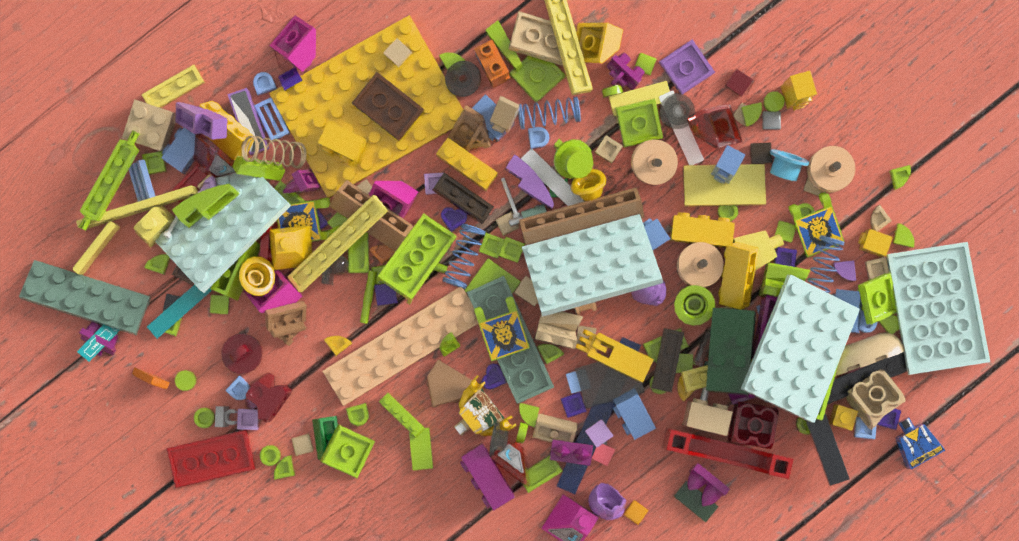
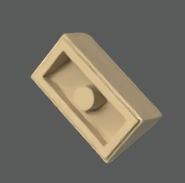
M538 414L532 438L552 442V439L573 442L578 424Z

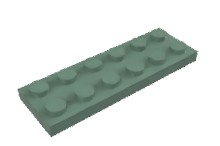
M36 260L32 264L19 295V298L94 323L106 325L132 335H137L151 300L150 296Z
M504 276L467 292L474 309L482 307L486 320L509 312L505 298L513 297ZM514 299L530 348L497 359L518 404L554 388V385Z

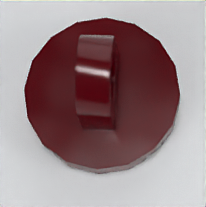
M235 334L228 338L223 345L221 351L222 361L231 372L238 374L250 373L261 363L262 347L259 341L251 335Z

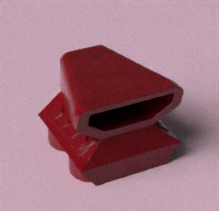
M265 373L247 391L245 405L249 409L258 408V419L263 420L265 423H270L293 390L288 385L275 386V376L271 373Z
M738 401L733 407L728 441L772 449L779 416L778 409Z

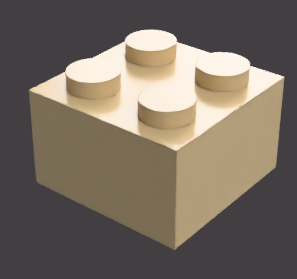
M134 99L122 138L127 140L132 130L140 134L135 143L163 151L169 144L176 123L175 113Z
M695 398L693 402H687L682 425L727 436L732 411L727 410L728 406L713 403V407L707 406L708 401Z

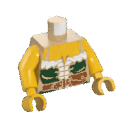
M475 376L470 385L463 391L459 401L460 411L458 413L463 419L454 426L461 436L469 429H472L476 435L480 434L485 437L495 436L514 428L516 424L510 425L508 422L512 416L504 418L483 391L482 387L485 385V381L482 384H478L476 379L479 376Z

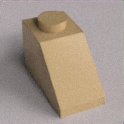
M500 96L490 119V124L493 125L492 129L500 133L504 131L509 133L519 112V104Z

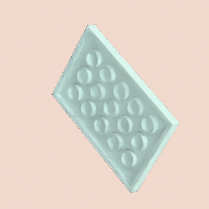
M233 160V161L229 164L231 167L233 166L235 160ZM235 171L217 176L215 178L217 186L230 184L240 194L210 220L203 216L190 228L178 220L170 233V239L161 233L155 241L203 293L291 206L263 177L236 174Z
M640 214L522 247L542 317L663 283V278Z
M968 242L887 254L886 259L893 282L896 313L901 340L905 350L904 356L908 375L989 363L990 357Z
M787 275L741 390L810 423H815L860 309L793 275Z

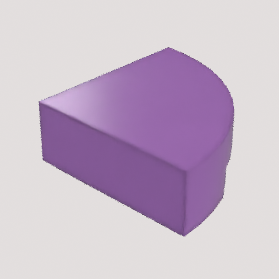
M854 261L833 263V267L836 268V272L842 278L848 281H856Z

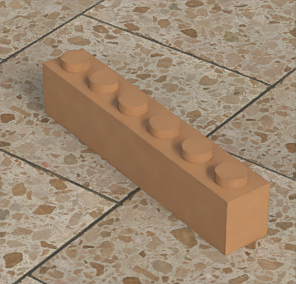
M632 188L599 197L592 201H585L519 219L525 245H530L640 214L641 219L645 217L637 188Z

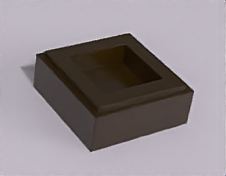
M771 143L750 144L751 164L772 163V155L770 154Z

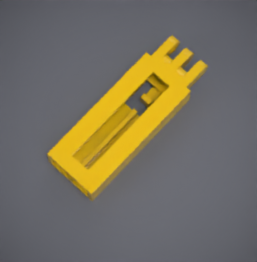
M586 329L583 330L582 333L589 336V338L586 339L580 336L579 341L586 345L584 347L576 344L577 349L587 353V357L643 383L654 359L599 332L596 335ZM606 347H608L613 351L611 352V355L608 358L598 353L597 350L599 349L605 353L607 350Z

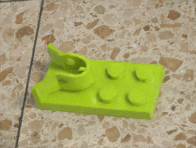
M423 214L380 272L376 282L378 284L384 283L405 297L410 305L414 296L451 247L457 236Z

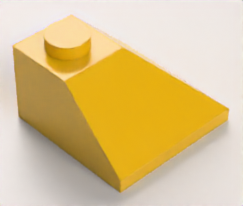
M578 23L576 34L585 63H603L618 51L623 29L609 23Z
M310 225L269 230L274 270L296 268L312 254Z

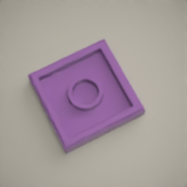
M693 39L659 61L660 66L681 96L715 73Z

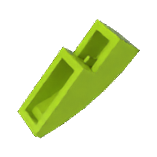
M230 184L215 186L189 197L173 208L172 211L183 224L190 228L203 216L210 220L240 193Z

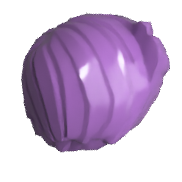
M664 280L661 284L631 292L633 299L642 304L660 305L666 297Z
M600 483L591 491L588 502L591 511L595 515L605 520H614L623 515L626 499L609 484Z

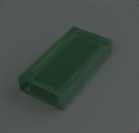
M687 480L674 495L676 499L705 522L719 507L715 503L702 506L703 493L698 489L689 490Z

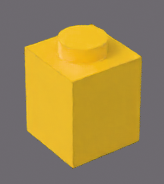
M872 229L865 230V233L862 232L858 240V244H861L859 250L879 257H885L893 237Z
M834 404L829 424L852 431L858 411Z

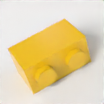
M328 121L318 144L322 146V151L330 155L334 152L340 155V160L350 164L351 161L357 162L367 141L365 138Z

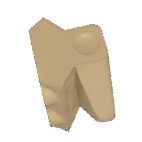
M562 311L543 317L541 314L535 339L575 349L577 344L575 331L583 316Z
M881 369L873 372L862 382L856 383L853 388L847 391L849 395L846 398L850 406L858 411V416L870 430L876 427L887 413L906 401L901 390L888 374Z

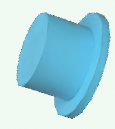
M775 149L770 150V154L775 157L770 173L783 179L797 181L802 165L808 166L810 163L808 160L792 153Z

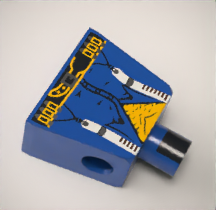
M909 417L898 422L904 433L895 438L907 469L912 470L945 451L944 447L925 424L914 426Z

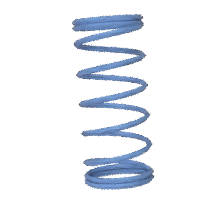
M574 96L573 98L574 107L571 99L567 98L566 119L559 99L555 102V120L550 103L547 100L544 105V121L537 102L534 103L533 122L527 104L523 105V111L520 104L518 112L520 129H525V106L533 128H535L536 105L543 126H546V104L549 106L553 123L556 125L557 102L560 105L564 122L567 124L568 99L575 121L580 122L581 115L578 97Z
M462 224L461 227L463 229L459 230L460 234L474 242L456 240V243L460 247L470 252L454 250L452 251V253L456 257L468 263L459 261H448V263L452 267L460 270L463 273L446 271L445 274L452 279L443 277L442 281L457 287H462L463 289H467V284L450 276L447 273L469 277L471 276V274H469L468 272L454 266L451 263H459L469 266H474V263L460 257L454 252L477 256L478 253L464 247L458 242H465L475 245H482V243L470 238L461 231L476 233L480 235H485L486 232L477 227L468 224Z
M820 235V240H823L838 248L817 246L816 249L836 259L813 257V260H815L816 262L821 263L832 269L812 267L810 268L812 272L819 274L829 280L807 278V281L827 290L825 292L830 293L831 291L828 288L819 285L811 280L833 282L834 280L832 278L823 275L815 270L835 272L837 270L836 268L828 264H825L817 259L831 261H839L840 259L819 248L843 250V248L838 245L843 246L845 242Z

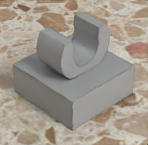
M216 406L215 427H229V425L237 424V421H231L229 418L230 414L237 413V410L229 409V406Z

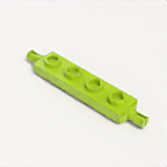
M132 130L127 141L120 139L80 209V212L84 215L83 220L78 226L81 229L87 230L92 220L100 221L139 152V149L134 145L140 135L136 131Z

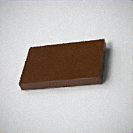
M378 72L374 74L352 102L356 108L398 141L404 137L424 112L420 105Z

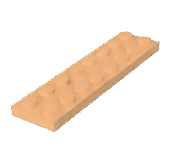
M459 287L323 370V373L341 403L345 406L438 349L444 337L450 332L456 338L477 325L478 320L474 307L464 289Z

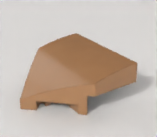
M466 105L449 133L448 138L464 147L466 151L478 147H490L491 144L483 115Z
M300 301L265 310L266 328L274 338L277 337L290 346L294 342L292 339L297 333L307 329L304 324L307 308L305 302Z
M437 360L427 376L426 382L431 396L432 407L451 402L457 403L461 399L463 391L470 385L472 380L442 361Z

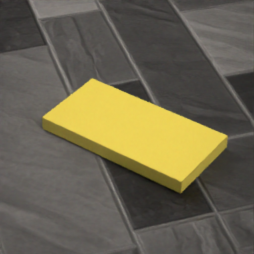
M765 164L740 165L729 184L726 182L725 184L720 183L711 175L716 165L683 166L684 207L766 205Z

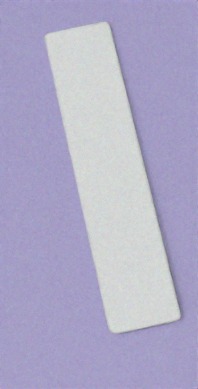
M674 91L659 96L688 164L694 165L703 161L704 158Z
M530 149L521 158L567 206L585 202L579 195L571 192V186L533 149Z

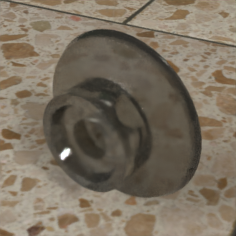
M469 61L454 63L450 66L445 76L448 90L460 97L473 94L481 82L479 69ZM465 75V79L460 81L459 77Z
M671 94L660 105V118L671 129H683L690 125L694 119V104L684 94ZM677 107L681 109L680 115L675 112Z
M498 420L495 423L491 437L490 457L494 456L496 450L505 451L508 442L509 432L500 429V422Z

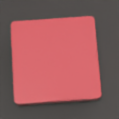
M602 444L595 449L592 459L608 466L615 449Z

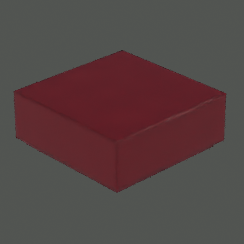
M736 69L725 87L742 97L753 79Z

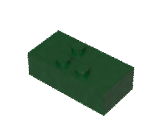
M713 308L706 382L707 392L737 395L750 394L741 390L753 357L755 311Z

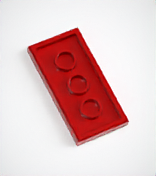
M247 430L166 448L175 488L256 469Z

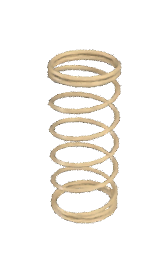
M249 135L242 144V156L247 162H252L256 159L258 163H261L265 159L267 164H271L274 160L276 166L283 162L285 167L292 165L294 168H300L306 160V148L304 144L299 142L290 143L286 140L262 139L259 136ZM250 138H252V139L249 141V143H248V145H247V147H246V155H245V146H246V143H247V141H248ZM254 139L255 152L249 160L247 150L250 142ZM263 140H269L270 142L265 146ZM273 141H278V142H279V144L276 146V148H275V146H274ZM263 142L264 156L261 161H258L259 144ZM283 142L288 143V145L285 147V149H284V146H283V144H282ZM272 143L274 149L273 159L271 162H267L266 151L269 144ZM281 144L283 156L281 162L277 164L275 153ZM290 145V164L286 165L284 156L287 147ZM298 145L301 151V160L299 165L295 166L293 163L294 149Z

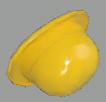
M592 169L587 176L573 179L570 187L571 192L579 195L584 201L595 200L603 193L606 176L602 171Z
M254 256L247 259L239 271L241 286L252 295L262 296L267 294L275 282V273L271 263L263 257Z

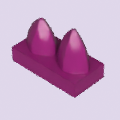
M297 170L292 173L293 179L286 185L283 193L316 191L321 188V185L312 170Z
M552 439L550 460L590 466L593 445Z
M698 463L689 470V490H696L706 485L702 495V506L715 503L730 490L729 487Z

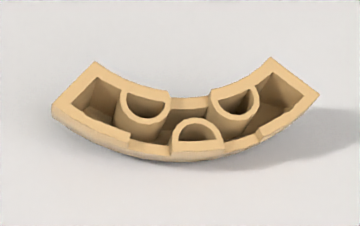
M888 332L879 333L846 345L839 360L835 376L859 368V366L861 368L905 351L904 346L899 338Z

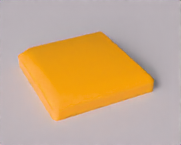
M633 500L624 512V515L639 525L647 514L648 509Z

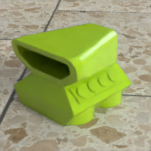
M768 262L765 267L759 296L765 297L770 295L778 297L787 275H793L805 281L810 270Z

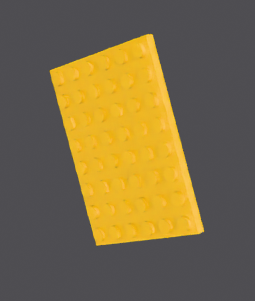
M410 15L300 76L302 81L286 90L281 86L269 93L295 141L304 144L307 153L306 160L328 198L335 196L346 180L356 184L451 131L463 111L462 106ZM396 38L412 51V54L399 68L383 54ZM376 72L424 109V112L400 141L352 104L353 100ZM328 121L366 139L367 142L356 163L351 161L348 164L339 159L340 155L334 152L330 155L321 150L322 146L318 144V141Z

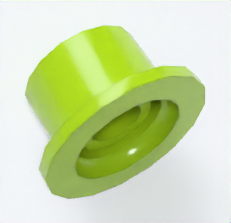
M571 139L565 141L555 152V169L565 178L574 179L587 176L593 168L591 149L581 140Z
M699 285L687 286L676 296L674 302L675 312L678 318L685 324L692 326L701 325L712 317L715 299L705 287Z

